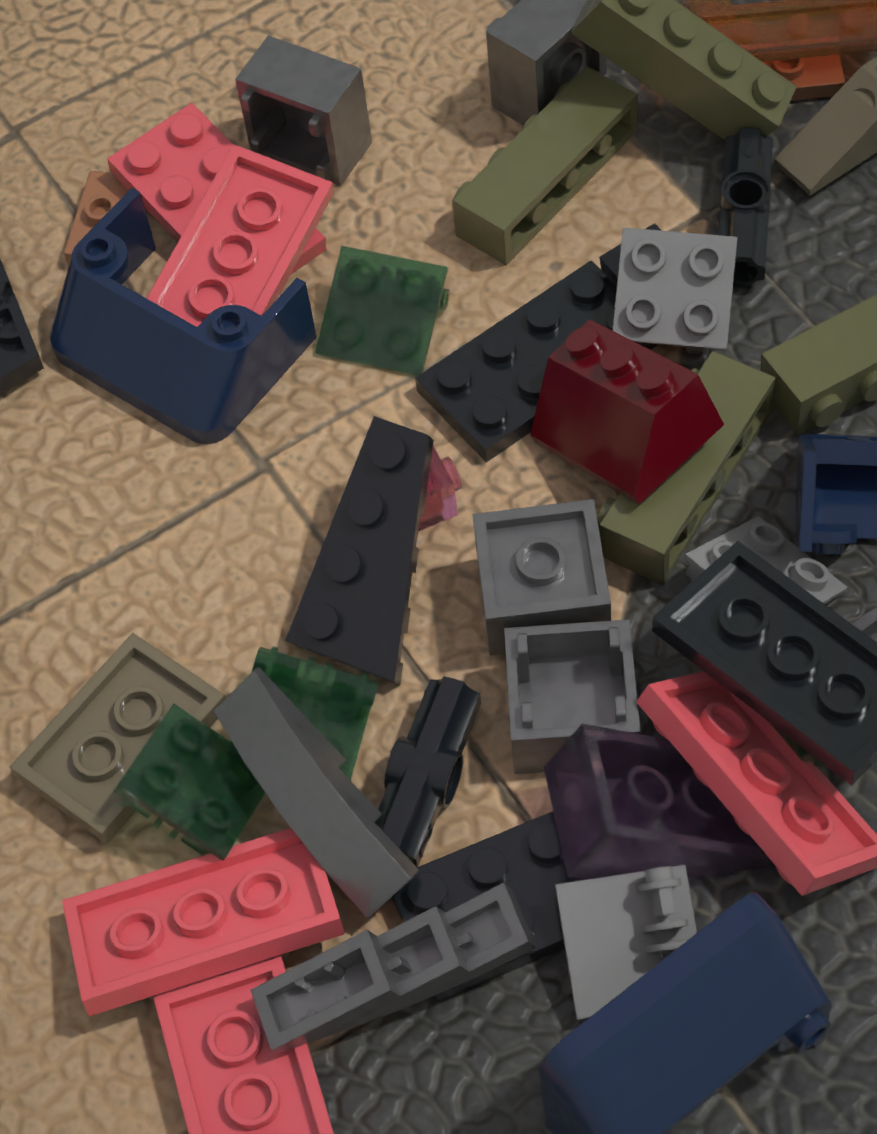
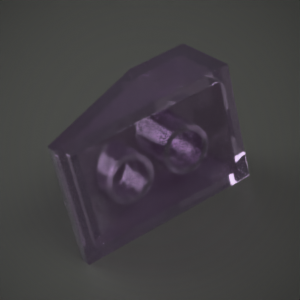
M582 723L544 766L568 877L589 880L680 865L686 866L687 877L766 868L772 863L753 838L738 827L733 815L712 790L697 779L693 768L667 739Z

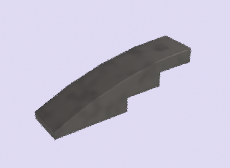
M259 667L214 710L244 763L278 812L321 867L367 919L419 871L374 823L382 813L338 768L346 759Z
M502 883L446 913L435 906L379 936H376L369 930H365L251 989V993L271 1051L280 1053L346 1031L416 1004L474 979L537 947L512 889L505 883Z

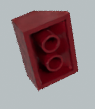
M589 319L581 328L573 331L566 341L548 357L530 435L539 446L639 505L722 428L724 423L697 373Z

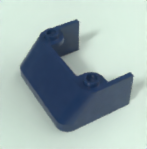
M131 188L74 247L50 331L51 345L57 360L61 364L186 438L200 444L220 442L236 429L317 338L306 282L296 278L262 316L244 306L227 305L211 312L198 327L122 285L156 250L141 193Z
M799 435L796 501V541L799 551L819 554L844 553V544L855 543L857 538L877 539V436Z
M758 893L748 894L730 906L564 1037L546 1055L540 1065L539 1073L545 1126L552 1134H671V1130L773 1046H776L779 1051L795 1046L799 1052H802L811 1046L816 1048L824 1041L826 1031L831 1025L829 1015L832 1003L778 914Z

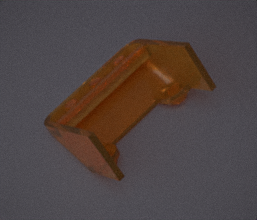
M680 0L682 6L762 62L877 51V0H781L733 5L730 0Z

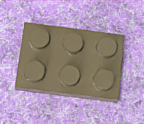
M132 633L9 767L16 779L107 844L218 719L214 710L226 697L210 684Z

